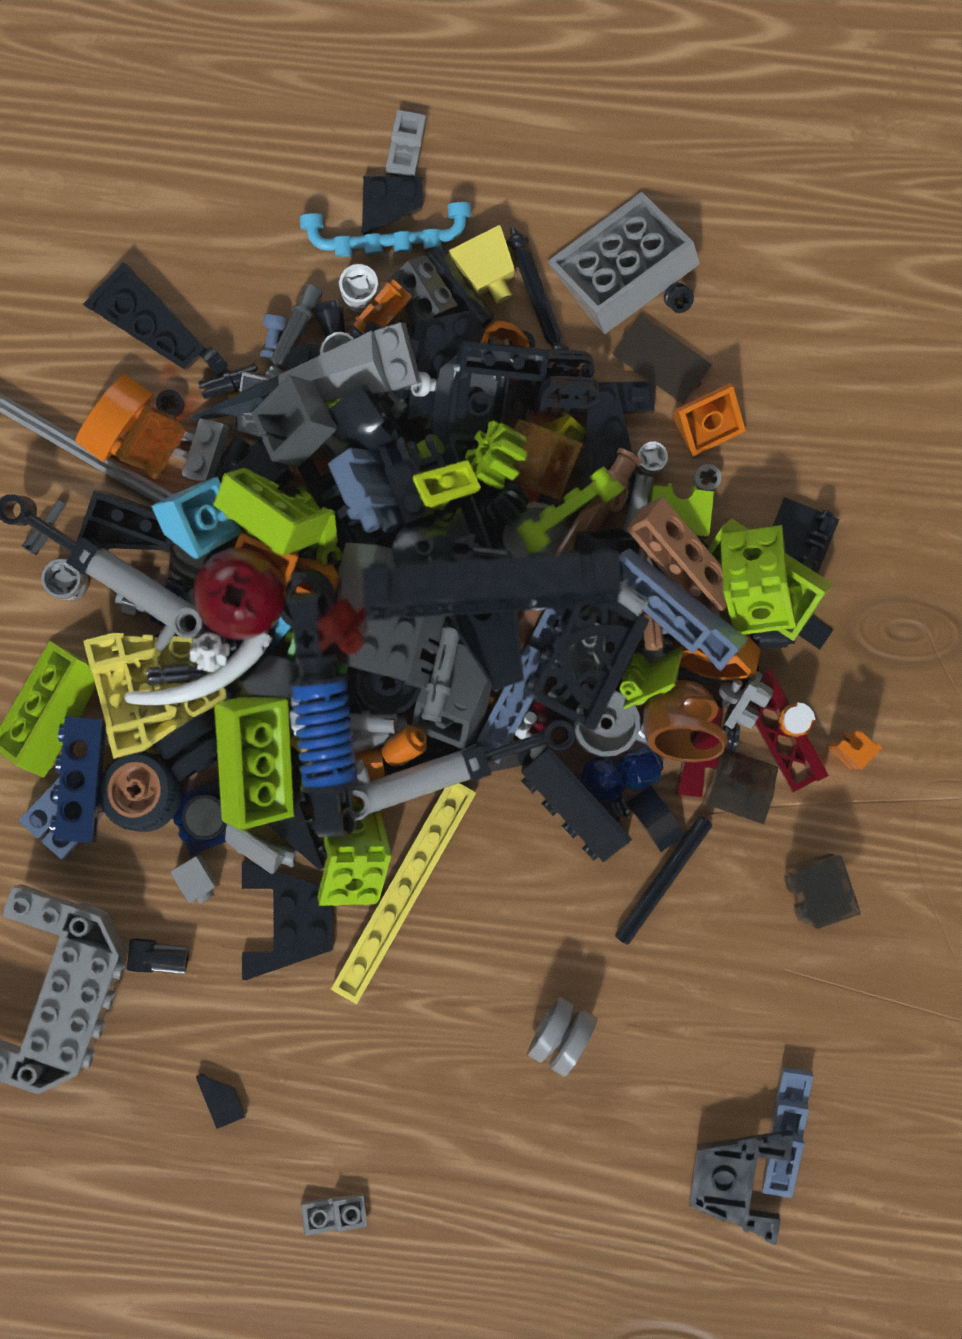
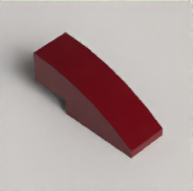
M718 708L716 717L711 721V723L716 724L720 728L723 708ZM697 730L691 742L695 748L705 750L718 745L720 739L711 733ZM718 757L709 761H682L675 795L703 798L705 768H718Z

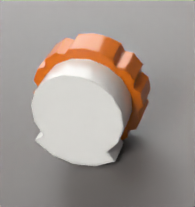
M797 702L784 707V710H781L778 723L783 733L788 736L799 737L805 735L811 729L815 716L809 706Z

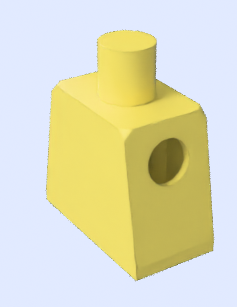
M500 225L449 250V257L478 296L490 290L496 304L502 303L512 296L506 282L514 278L515 269Z

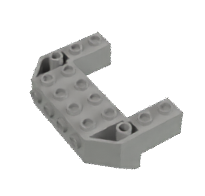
M20 884L12 886L2 916L56 934L60 938L22 1047L0 1039V1082L40 1094L78 1075L84 1069L91 1066L95 1056L93 1048L96 1039L101 1037L106 1021L103 1020L107 1009L111 1008L116 992L113 990L117 980L121 979L126 966L124 959L127 951L109 913L85 902L78 904Z

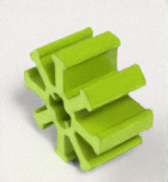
M491 421L488 423L487 434L479 431L475 435L474 439L478 441L479 446L477 449L468 450L465 459L472 462L470 466L477 480L499 490L504 488L505 477L514 480L519 472L514 469L513 465L516 461H525L527 451L521 447L527 442V439L505 424Z

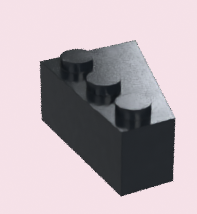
M104 490L93 491L77 542L80 537H91L109 549L174 550L178 548L175 542L164 535L152 508Z

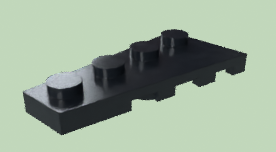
M124 262L82 304L184 370H188L200 358V355L207 350L146 283Z
M617 383L600 386L601 398L599 403L594 407L586 408L585 448L596 449L595 472L602 467L610 470L618 456L616 452L619 448L633 453ZM636 467L628 479V496L625 504L630 503L635 473H637Z

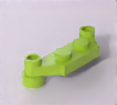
M605 467L596 471L590 476L592 483L582 491L578 487L573 489L563 497L565 503L555 508L554 505H551L538 515L541 520L534 523L532 519H529L516 529L526 543L524 547L530 554L543 550L552 542L546 534L585 507L598 495L605 504L620 495L625 488L619 480L615 481Z

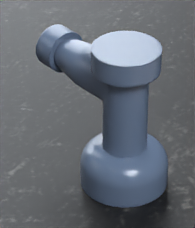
M264 314L263 325L268 329L265 348L260 353L261 358L271 360L278 344L279 331L285 329L287 318Z

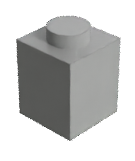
M201 855L192 858L170 872L188 903L197 900L201 904L215 894L212 889L219 886Z

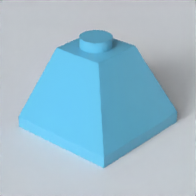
M218 477L177 492L152 505L164 535L193 558L203 556L242 533L236 521L227 518L224 512L214 506L221 486Z

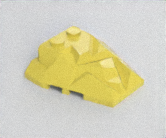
M111 633L83 640L102 707L113 758L148 749L183 724L215 706V703L227 698L225 688L223 687L203 697L174 704L140 705L126 702L125 695L130 691H157L190 683L166 684L165 681H161V684L150 685L147 681V668L160 666V669H164V666L181 664L194 666L196 662L190 659L192 638L173 636L170 643L162 651L156 648L155 645L158 638L153 637V635L138 637L124 636L123 633Z

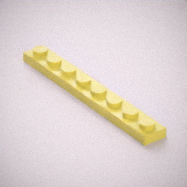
M461 783L444 788L333 984L332 991L358 1004L477 792Z

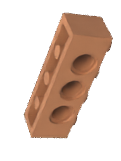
M663 497L642 506L626 528L669 579L714 613L724 610L727 603L723 592L722 566Z

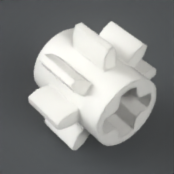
M205 633L198 640L193 639L190 659L193 662L197 661L198 670L203 669L215 672L221 665H227L226 656L229 655V645L227 643L222 644V637L220 635Z

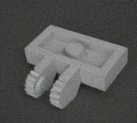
M199 419L195 435L175 430V438L183 442L188 441L192 443L189 452L171 447L168 453L173 457L186 460L182 476L201 482L215 477L230 429L229 426Z

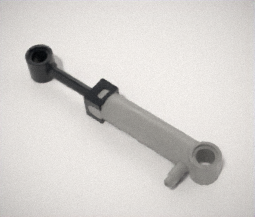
M7 494L0 499V520L3 523L17 526L30 525L71 552L66 561L68 565L82 574H89L165 623L166 625L155 645L157 649L164 650L175 633L182 638H198L209 631V628L200 618L196 607L108 551L109 548L95 539L80 537L77 542L36 516L37 506L31 498ZM18 503L21 511L18 517H15L13 509ZM190 615L195 617L197 623L193 631L187 626V619Z
M553 716L547 719L541 729L542 732L486 752H484L481 741L465 749H461V751L373 781L370 780L361 759L355 760L353 763L357 767L360 785L350 788L351 797L359 796L364 800V805L361 808H352L355 820H361L367 814L469 779L472 782L490 776L492 773L488 763L544 744L555 750H565L573 744L575 730L566 718ZM556 726L566 728V735L561 740L551 738V731Z

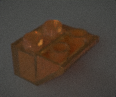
M518 418L514 430L526 437L527 442L521 448L527 451L525 461L519 460L514 462L513 467L519 472L514 480L522 486L561 500L583 443Z

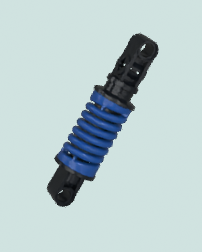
M325 591L295 593L291 596L289 607L296 649L294 663L298 666L299 677L290 680L289 686H291L292 700L295 703L302 702V704L294 706V712L296 714H304V716L295 718L297 726H305V728H299L296 731L297 737H306V739L300 740L297 743L298 748L308 750L301 752L299 759L310 762V764L302 765L300 768L301 773H303L301 791L312 793L315 817L314 828L318 836H351L355 828V817L352 810L350 788L359 786L360 779L357 776V767L353 763L355 761V754L352 752L354 742L350 740L353 736V731L348 728L352 723L351 718L347 716L350 713V707L345 704L349 700V695L345 692L347 691L348 674L338 673L336 669L338 653H335L329 595Z

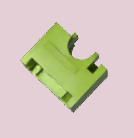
M668 483L667 487L652 486L648 503L663 497L690 530L698 536L699 540L704 541L710 536L714 491L697 490V486L693 485L690 498L680 499L674 494L672 483Z

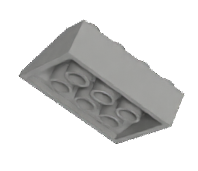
M642 192L547 261L548 265L586 315L604 334L700 265L694 242Z

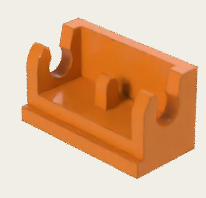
M855 731L854 735L849 732H843L844 737L850 741L841 740L840 743L831 741L826 746L849 769L862 770L883 748L879 743H874L860 731Z

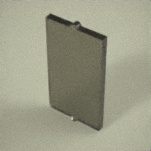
M641 314L629 331L623 333L624 338L612 353L614 357L649 381H654V385L683 405L694 389L701 386V379L712 365Z

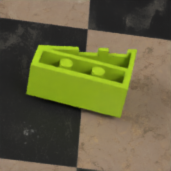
M245 468L225 474L214 506L224 512L227 518L243 526L250 535L258 537L269 545L272 551L284 556L320 541L332 511L324 507L321 511H317L303 504L305 501L304 497L296 494L293 499L277 491L279 485Z

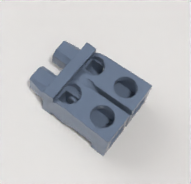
M349 448L328 463L347 506L350 507L347 510L350 519H360L365 531L371 532L382 527L384 532L391 533L403 525L398 512L400 509L385 473V464L380 451Z
M80 771L75 772L71 777V784L76 789L80 788L85 782V777ZM58 778L18 822L36 838L43 839L41 842L62 860L68 859L80 842L54 840L55 834L50 832L52 815L57 813V803L53 802V790L55 785H59ZM73 802L68 808V814L72 819H77L82 814V807L78 802ZM101 805L99 808V819L105 814Z

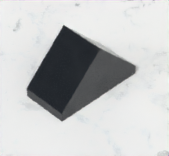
M651 786L626 802L660 852L685 836L671 810Z

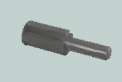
M59 499L44 521L53 525L66 506V502ZM33 528L21 546L29 553L37 556L48 537Z

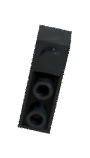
M292 782L294 817L271 822L268 825L318 870L325 867L323 861L327 859L326 851L323 844H317L313 833L316 831L313 816H307L303 804L307 803L305 794L301 791V786L296 788L295 782Z

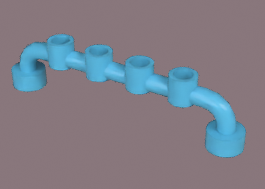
M455 202L447 205L448 218L454 219V224L450 229L400 231L393 234H366L356 237L338 236L326 239L321 237L318 229L324 228L322 214H304L299 216L300 229L307 231L308 238L315 247L320 250H335L336 257L353 256V249L364 248L366 255L383 253L382 247L394 246V252L398 253L412 251V244L424 243V250H433L435 247L440 246L441 242L454 240L462 234L466 225V218L472 216L471 203Z

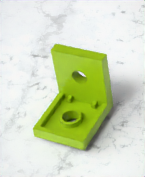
M782 525L720 534L723 592L733 628L743 635L796 628L795 615L787 583ZM751 554L761 555L756 560L750 561L746 559Z
M352 802L353 809H359L364 805H360L359 802ZM381 810L367 814L361 820H355V827L360 830L353 831L351 836L323 837L327 859L317 896L319 906L370 905L379 903L392 856Z

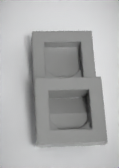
M397 110L386 164V174L415 177L424 135L426 115Z

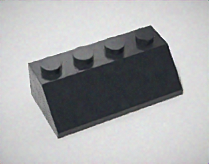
M546 748L521 771L525 776L521 782L532 794L538 791L545 798L541 804L552 816L558 813L565 820L561 826L573 839L578 835L586 843L582 849L593 861L599 858L602 862H605L632 840L629 834L550 748Z

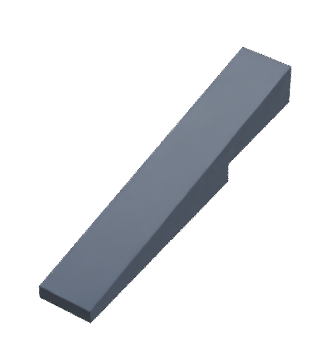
M567 608L545 610L522 654L524 681L504 688L476 741H481L484 752L511 742L532 702V699L524 696L526 688H524L525 681L532 671H536L540 663L538 655L542 647L546 643H550L554 635L552 627L559 616L563 617Z

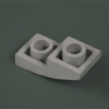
M363 1195L332 1197L300 1203L303 1230L306 1236L332 1230L342 1232L367 1227Z

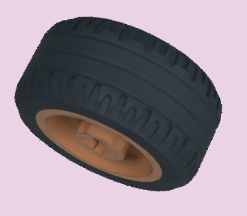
M147 751L115 758L102 774L99 797L101 808L110 821L123 829L137 832L157 830L170 822L177 814L183 796V784L177 780L171 771L172 763L167 759H163L160 755Z

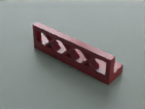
M768 669L761 673L763 675L760 682L774 690L769 700L772 707L766 706L763 708L752 701L748 705L760 707V714L755 722V726L791 792L794 793L808 784L820 781L829 775L806 734L792 737L780 732L779 723H777L776 730L766 728L762 724L761 718L764 709L775 712L779 718L781 710H784L785 706L790 705L771 669ZM742 683V686L740 687L742 690L745 687L746 683ZM767 732L774 734L773 740H771ZM779 735L790 738L793 744L790 757L778 753L775 746ZM796 751L801 760L794 758ZM782 758L789 760L787 767L785 766ZM793 762L803 764L810 775L796 784L790 775Z

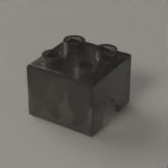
M826 853L786 867L788 874L783 877L789 893L793 892L796 897L797 903L793 904V908L799 922L803 921L804 924L819 929L861 914L842 856Z

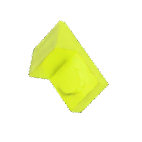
M468 460L413 477L425 506L438 510H443L450 500L476 493L480 489L478 480Z

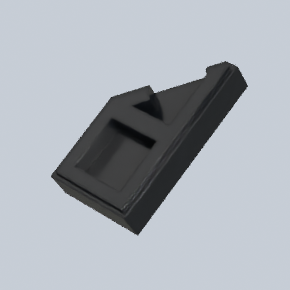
M204 1074L196 1076L216 1129L245 1118L246 1114L235 1087L220 1083L206 1077Z

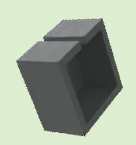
M290 374L251 413L260 435L265 436L262 440L271 460L294 467H299L337 430L315 382Z

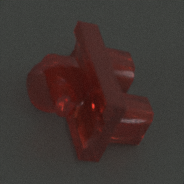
M344 598L333 603L329 607L331 613L324 615L316 623L323 634V637L317 643L322 651L326 650L332 642H337L341 651L348 654H356L364 645L363 636L357 628L367 617L365 609L362 607L354 610L348 598Z

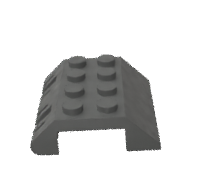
M346 543L338 571L339 582L336 589V608L331 617L335 653H338L337 666L342 668L346 666L403 680L405 681L404 684L426 689V685L431 682L432 676L421 672V670L433 672L434 665L419 659L421 650L428 654H437L439 646L430 642L440 643L446 617L406 619L405 617H393L391 620L368 621L363 605L362 568H369V565L372 563L388 564V569L397 568L393 560L392 549L379 545Z

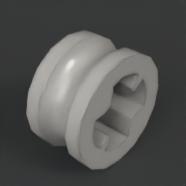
M702 465L694 474V485L697 486L698 490L714 491L721 482V472L714 465ZM710 471L714 474L712 479L715 478V483L710 482L705 486L701 483L703 478L700 479L699 476L700 473L705 475Z

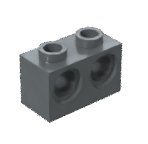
M427 255L408 260L387 280L389 283L394 279L413 296L404 307L413 323L447 316L458 306Z

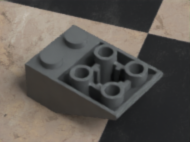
M458 642L448 686L451 691L450 695L446 696L441 722L430 721L422 717L428 691L421 689L416 701L411 726L421 729L426 735L465 749L476 742L482 732L492 686L465 645ZM436 655L432 662L433 665L435 664Z

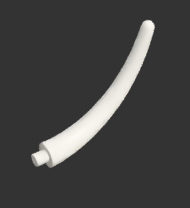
M269 631L258 637L243 640L239 648L226 660L227 665H221L215 672H210L193 682L170 689L130 691L126 693L125 700L131 704L165 705L185 702L213 693L232 683L254 665L272 640L268 635Z

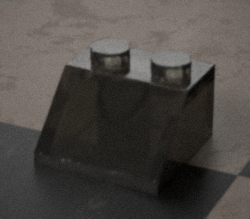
M725 748L718 757V768L713 769L702 804L756 823L764 824L774 796L778 766L738 752H731Z

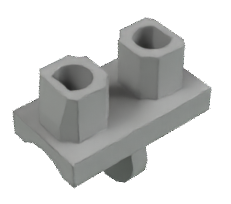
M756 671V674L750 677L743 690L740 688L742 682L738 679H735L733 683L723 682L718 689L720 696L723 698L721 704L724 707H729L730 703L734 704L724 725L733 729L735 724L738 723L752 729L759 717L760 711L749 706L748 703L751 700L765 708L774 691L760 682L763 674Z

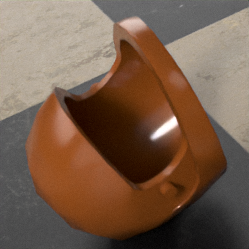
M678 680L675 686L668 692H660L646 701L642 716L643 732L650 748L662 757L684 762L709 761L723 753L728 737L719 726L711 723L717 715L718 706L711 693L700 683ZM694 730H702L713 734L720 739V742L713 748L700 750L693 746L690 735Z

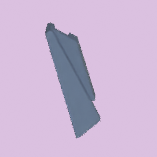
M627 549L619 555V561H622L624 574L622 582L628 581V585L650 600L643 611L689 651L695 653L700 647L712 663L721 671L748 641L743 634L633 550Z

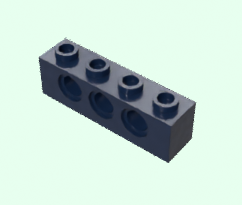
M65 717L64 724L59 726L58 740L63 742L62 754H58L56 758V772L60 773L59 785H55L53 790V802L57 803V813L52 815L50 832L55 834L54 840L97 843L100 785L106 737L105 720ZM84 741L87 744V753L83 757L77 758L74 755L73 748L77 742ZM80 771L85 777V782L80 788L76 789L71 784V777L75 772ZM73 802H78L82 807V814L77 819H72L68 814V808Z

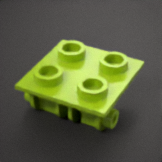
M682 647L651 663L645 659L642 653H633L624 671L623 681L620 685V691L625 696L624 709L635 704L641 705L648 698L660 692L666 693L675 686L683 652Z

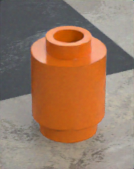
M409 725L385 742V746L382 747L383 758L392 767L404 766L426 751V735L421 729Z

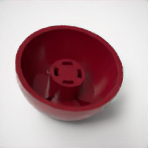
M230 548L215 554L201 567L194 584V603L202 621L216 634L233 640L252 639L269 631L281 617L286 603L285 581L276 564L263 553L249 548Z

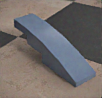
M782 1066L770 1133L792 1130L794 1134L790 1162L766 1158L762 1193L789 1198L793 1197L804 1147L803 1135L809 1112L808 1100L814 1077L812 1071Z

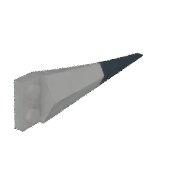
M400 322L376 331H370L192 416L189 420L199 421V419L206 420L253 412L289 374L315 382L323 401L341 399L359 385H367L371 392L376 394L395 391L421 383L406 324Z

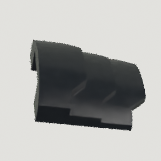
M461 340L457 355L438 368L434 390L431 430L443 443L444 452L450 447L455 446L460 462L467 461L465 459L467 451L477 449L479 446L478 441L474 439L475 435L479 431L487 434L488 423L496 421L499 424H505L526 437L527 442L521 447L527 451L525 461L519 460L514 462L513 467L515 470L532 471L536 441L528 437L536 382L546 379L550 351L540 348Z

